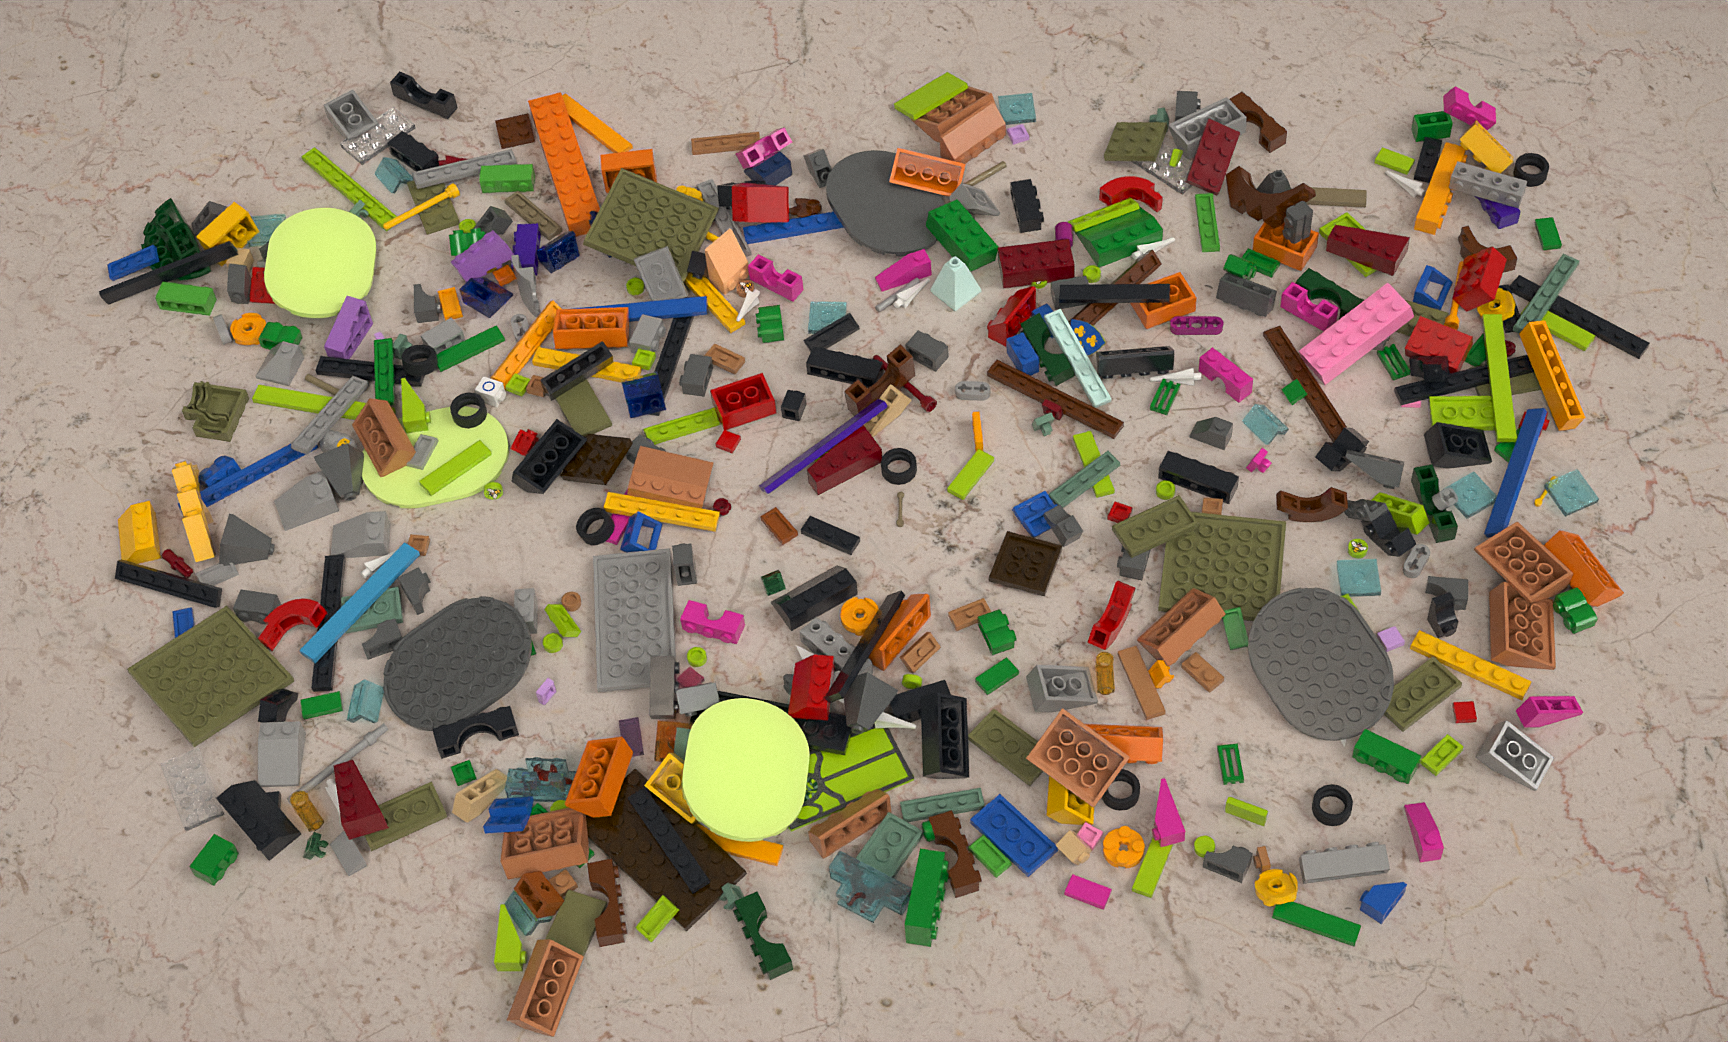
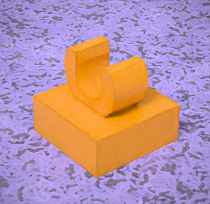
M1157 660L1148 670L1155 688H1162L1165 683H1170L1174 678V675H1170V667L1166 666L1164 660Z

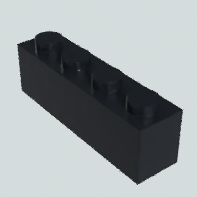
M602 341L540 380L541 386L552 401L614 363L613 355Z
M814 346L806 362L808 375L853 384L859 380L866 388L874 385L884 374L883 362Z
M1167 451L1159 466L1158 479L1170 481L1177 486L1210 498L1223 499V502L1230 504L1238 488L1239 476L1234 473L1220 470L1215 466H1209L1196 459L1182 456L1179 453Z

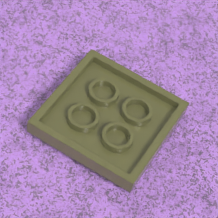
M1117 122L1104 153L1105 161H1156L1168 129L1167 122Z

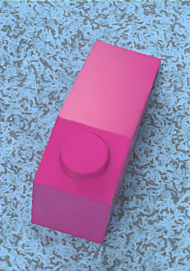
M925 249L907 254L878 274L875 280L881 292L907 284L916 277L922 279L931 276V261Z
M1530 696L1516 710V713L1524 728L1542 727L1583 714V711L1575 696Z
M1165 778L1161 779L1154 828L1152 829L1153 838L1155 841L1158 840L1160 847L1185 841L1186 832Z
M1426 803L1404 805L1420 863L1441 860L1444 846L1438 827Z

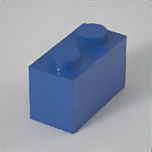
M1024 333L1007 338V354L1016 369L1028 375L1038 373L1039 357Z

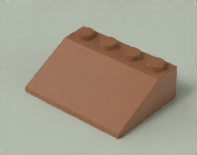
M968 86V89L920 118L911 120L934 141L940 143V136L991 100L994 104L995 101L992 93Z
M640 446L629 481L627 495L703 509L714 463Z
M1518 521L1474 548V551L1529 603L1554 597L1568 588L1573 573Z
M1502 582L1489 592L1491 660L1506 666L1554 670L1556 668L1553 600L1546 598L1529 603L1507 582Z
M1062 708L1026 759L1094 808L1130 757Z
M571 808L530 816L523 831L504 832L500 862L507 879L521 878L525 873L537 871L543 873L588 863L589 843L586 814Z

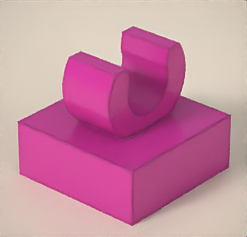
M1262 447L1246 468L1253 472L1257 467L1260 472L1264 473L1272 464L1268 459L1264 458L1268 451Z

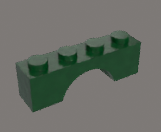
M1310 268L1295 283L1308 290L1307 296L1310 301L1322 298L1334 302L1340 309L1339 320L1364 301V299L1355 296L1350 291L1340 287L1335 282L1328 280Z
M1040 313L1020 323L1023 329L1020 333H1024L1027 340L1031 343L1032 348L1039 357L1040 367H1045L1047 370L1044 373L1049 382L1053 380L1055 386H1058L1075 376L1073 368L1064 353L1052 354L1045 350L1046 341L1051 336V333Z
M1433 465L1415 467L1411 483L1420 504L1424 506L1435 542L1440 543L1454 540L1458 525L1452 510L1447 511L1445 509L1441 511L1432 500L1433 495L1440 492L1439 479Z
M758 891L734 901L736 909L733 910L737 922L742 921L744 927L741 929L746 940L750 938L752 942L750 948L754 957L759 956L761 962L758 964L763 975L767 973L769 979L772 980L792 971V960L784 944L768 942L759 934L762 923L768 917Z

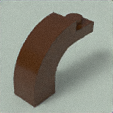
M1469 226L1461 228L1458 240L1461 245L1460 255L1463 259L1480 252L1482 249L1488 248L1476 240ZM1511 245L1495 248L1507 259L1503 273L1515 270L1518 258Z
M1330 487L1319 496L1309 498L1299 497L1282 490L1276 494L1277 510L1287 513L1288 519L1292 521H1326L1337 517L1348 509L1347 492Z

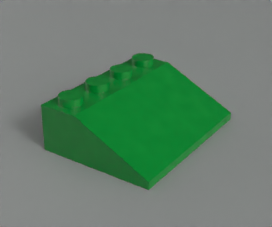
M1141 207L1138 210L1075 232L1099 268L1131 256L1132 253L1137 251L1138 245L1159 242L1163 239V229L1156 218Z

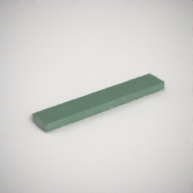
M1562 254L1514 325L1513 331L1520 333L1529 322L1541 321L1578 267L1579 260Z

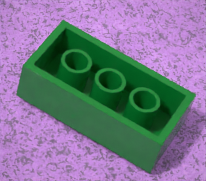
M958 199L928 212L926 227L952 257L956 256L966 264L970 272L996 260L999 246Z
M920 848L904 924L906 943L931 947L932 940L937 939V920L940 921L941 901L944 902L946 893L944 886L945 882L948 883L949 861L945 859V852Z

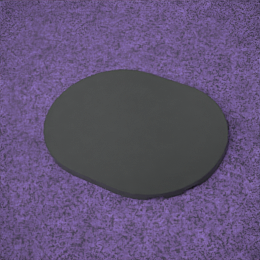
M871 150L845 157L832 168L828 175L826 196L832 210L855 242L872 249V252L885 255V253L896 254V256H906L922 249L927 250L936 243L937 239L926 227V221L929 211L945 205L940 194L890 183L896 153Z
M1296 588L1277 595L1259 611L1249 633L1248 653L1250 663L1263 688L1290 725L1310 737L1337 741L1350 739L1362 734L1364 729L1369 730L1382 718L1393 694L1394 676L1392 664L1387 652L1367 622L1348 600L1322 588Z
M493 597L464 598L446 606L406 634L394 647V651L389 660H387L383 673V690L386 701L396 716L403 722L425 731H433L432 729L438 728L440 725H448L460 719H468L478 715L510 692L521 680L529 665L532 640L525 620L514 607Z

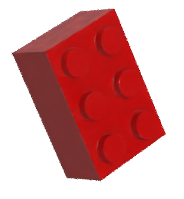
M1493 246L1467 256L1463 261L1452 299L1466 312L1495 300L1507 259Z
M1420 316L1404 348L1405 356H1448L1449 373L1458 372L1461 370L1473 345V336Z
M763 373L710 390L712 404L724 430L776 414L775 399Z

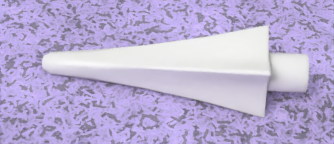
M1386 170L1385 173L1402 186L1413 198L1416 195L1425 196L1426 191L1421 188L1423 183Z
M1175 238L1138 245L1137 251L1132 253V257L1136 260L1141 258L1148 250L1157 252L1174 242Z
M926 278L915 286L896 294L897 300L893 303L894 306L899 308L902 305L906 308L930 279Z
M754 289L753 292L748 290L736 321H740L747 312L760 303L758 299L759 290Z
M1193 368L1150 378V381L1162 382L1164 378L1167 379L1166 382L1173 381L1174 383L1194 385V380H1202L1201 373H1194Z
M397 550L364 563L366 569L360 572L362 577L372 576Z
M882 712L875 722V728H916L915 724L898 719L885 712Z
M329 779L326 781L328 787H325L340 814L336 783L334 779Z

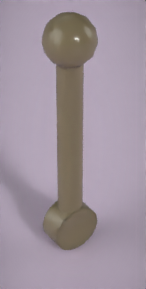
M898 492L899 506L896 524L898 527H903L902 499L904 498V493Z

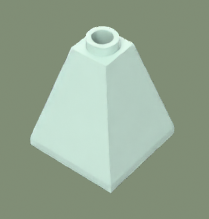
M956 256L944 264L930 289L935 296L954 311H957L981 292L980 286L966 264Z

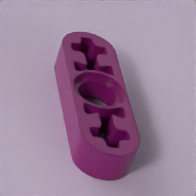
M1176 316L1170 321V331L1175 335H1218L1223 331L1224 322L1217 316ZM1199 323L1201 327L1194 328L1192 324Z

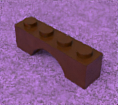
M1240 92L1229 99L1246 116V122L1253 123L1260 128L1259 144L1269 153L1286 144V129L1280 126L1272 116H1269L1262 107L1258 106L1251 97L1247 96L1244 92Z
M952 810L928 817L934 832L935 845H944L951 848L958 857L956 864L948 871L949 882L955 898L979 891V883L982 882L979 870H974L973 864H975L972 852L968 853L967 851L968 842L966 836L960 833L961 823L959 818L954 817Z
M612 859L587 863L592 891L600 892L609 899L604 913L594 919L599 946L604 947L625 943L624 935L628 933L626 922H622L621 916L625 915L623 903H619V897H622L621 885L616 882V878H620L618 865L614 866Z

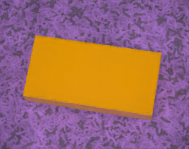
M455 287L438 291L445 321L449 318L457 319L463 317Z
M978 411L972 413L975 451L978 449L983 451L980 412Z

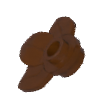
M795 198L797 206L789 208V213L797 215V217H807L820 212L822 205L816 199Z

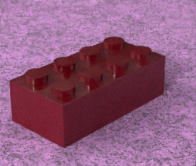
M1069 239L998 247V264L1003 288L1032 285V282L1040 281L1051 283L1075 277V264Z

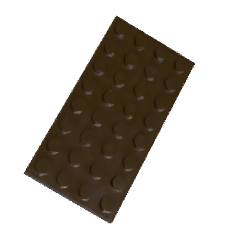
M634 769L623 780L611 816L593 818L586 815L588 838L655 902L662 895L670 900L679 909L673 919L687 932L720 900L719 898L724 893L722 887L727 883L736 885L747 872L695 823L691 824L646 788L710 881L708 885L692 894L628 800L629 796L645 787L644 785L648 781L637 769Z

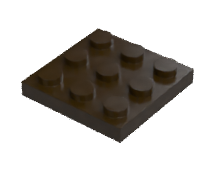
M587 434L585 437L587 442L565 467L560 476L565 481L607 485L633 442L630 438Z
M1007 531L989 575V582L1045 597L1062 552V545Z

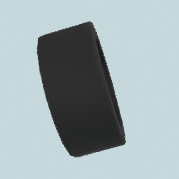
M1525 153L1516 160L1513 171L1514 177L1528 181L1527 186L1529 187L1539 186L1547 179L1549 163L1539 154ZM1531 165L1539 168L1542 172L1528 174L1521 167Z
M414 345L405 349L401 356L403 369L409 375H428L437 368L436 351L431 346ZM416 359H427L421 362H413Z
M462 393L452 401L450 406L453 421L462 428L477 427L482 424L487 416L485 402L476 393ZM466 405L479 406V410L471 416H461L458 414L459 410Z
M894 448L887 451L881 459L882 476L891 484L902 485L910 482L917 472L916 457L911 451L904 448ZM903 460L910 464V468L904 472L896 473L889 470L888 465L893 461Z
M591 508L585 511L577 520L576 531L586 544L599 545L608 540L612 535L615 527L614 520L604 509ZM604 519L603 525L599 530L592 534H587L589 526L594 521Z
M1121 769L1112 783L1116 781L1127 782L1132 786V795L1119 799L1110 795L1107 789L1102 796V800L1108 807L1119 811L1132 808L1138 802L1140 796V783L1136 775L1128 770Z
M1330 784L1322 786L1314 794L1312 803L1313 815L1324 825L1338 826L1345 823L1351 816L1353 806L1351 794L1339 785ZM1324 797H1337L1342 800L1345 808L1339 814H1329L1320 807V801Z

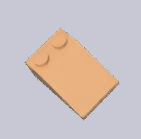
M730 228L705 249L709 281L723 294L726 295L740 281L748 277L749 263Z

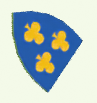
M1071 319V328L1087 356L1098 351L1106 343L1102 334L1088 322Z

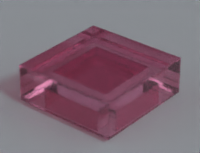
M688 667L677 678V681H679L680 686L683 688L700 685L705 681L704 677L691 667Z

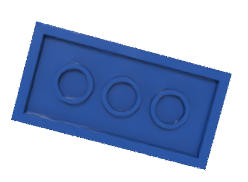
M1001 794L970 819V823L982 835L984 834L1027 877L1058 852V847Z

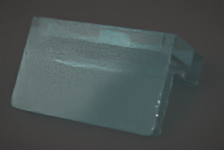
M383 157L375 172L376 177L394 194L401 183L407 184L406 182L413 180L412 176L396 159Z
M1255 404L1243 419V423L1266 445H1269L1277 434L1285 435L1289 430L1265 405Z
M366 679L354 685L347 720L354 723L363 718L372 723L378 722L384 693L383 687Z
M513 891L505 902L508 913L525 936L532 935L539 923L552 920V916L537 919L516 891Z

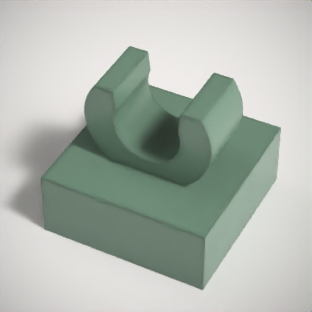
M1158 108L1157 115H1150L1149 122H1167L1168 126L1170 119L1165 108Z
M361 200L349 211L361 218L360 215L364 218L368 216V212L362 209L365 203Z
M399 334L393 343L394 357L402 360L401 356L404 350L412 346V343L408 342L407 336L404 334Z
M1052 413L1034 419L1032 423L1034 431L1041 429L1043 436L1050 435L1051 431H1053L1051 425L1054 421Z
M727 883L722 887L724 893L719 899L722 901L728 900L724 909L731 910L735 906L734 901L743 898L744 895L739 886Z

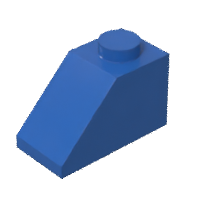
M1405 882L1374 885L1370 891L1366 890L1359 900L1361 901L1360 911L1382 924L1405 894L1407 884Z

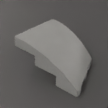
M511 255L521 298L528 310L535 317H538L539 301L536 293L534 268H522L519 255Z

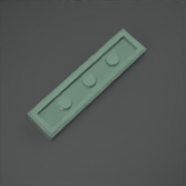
M1106 451L1048 495L1055 504L1061 505L1064 508L1121 466L1120 462L1109 451Z
M981 788L900 802L902 817L906 822L925 820L928 817L951 810L953 814L981 810L985 807Z

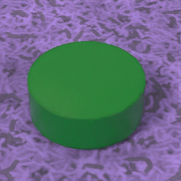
M930 821L922 822L921 827L922 831H924L925 840L927 842L934 841L935 836Z

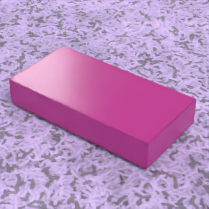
M1072 874L1064 895L1104 910L1112 889Z

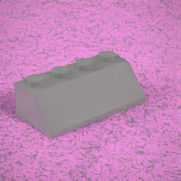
M1227 97L1168 124L1177 149L1183 150L1182 155L1187 160L1194 157L1208 119L1239 131L1240 135L1246 133V116Z

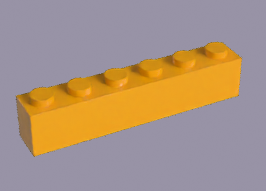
M1448 142L1445 143L1417 214L1414 230L1435 235L1437 228L1441 229L1444 220L1442 215L1446 216L1449 207L1447 203H1451L1453 198V189H1449L1451 175L1457 161L1466 164L1468 155H1465L1466 150L1462 146Z
M1546 321L1529 322L1519 335L1559 431L1575 429L1586 417Z

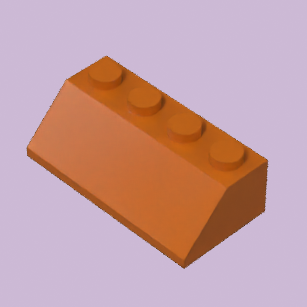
M897 148L889 182L950 197L962 182L966 164Z
M628 307L556 309L553 327L555 349L592 348L602 341L606 347H628Z
M1559 530L1543 545L1573 573L1569 585L1572 588L1577 587L1583 593L1589 605L1598 607L1624 594L1579 535Z
M911 594L907 600L902 601L899 609L892 617L868 657L874 666L885 671L931 617L930 596L928 594Z
M1085 724L1127 754L1130 758L1126 763L1145 761L1147 764H1157L1162 762V727Z
M623 737L590 740L587 742L565 801L566 807L593 818L611 816L633 755L632 749Z

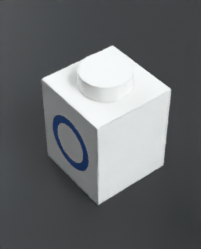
M484 376L475 389V393L480 395L486 404L498 407L506 396L502 382Z

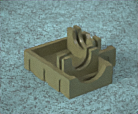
M204 381L200 383L194 382L191 401L187 406L183 407L182 413L186 420H196L192 427L196 437L231 442L232 435L238 426L239 419L242 417L249 396L245 389L211 385L209 382L204 383ZM206 430L216 431V432H218V433H212V432H209V431H206Z

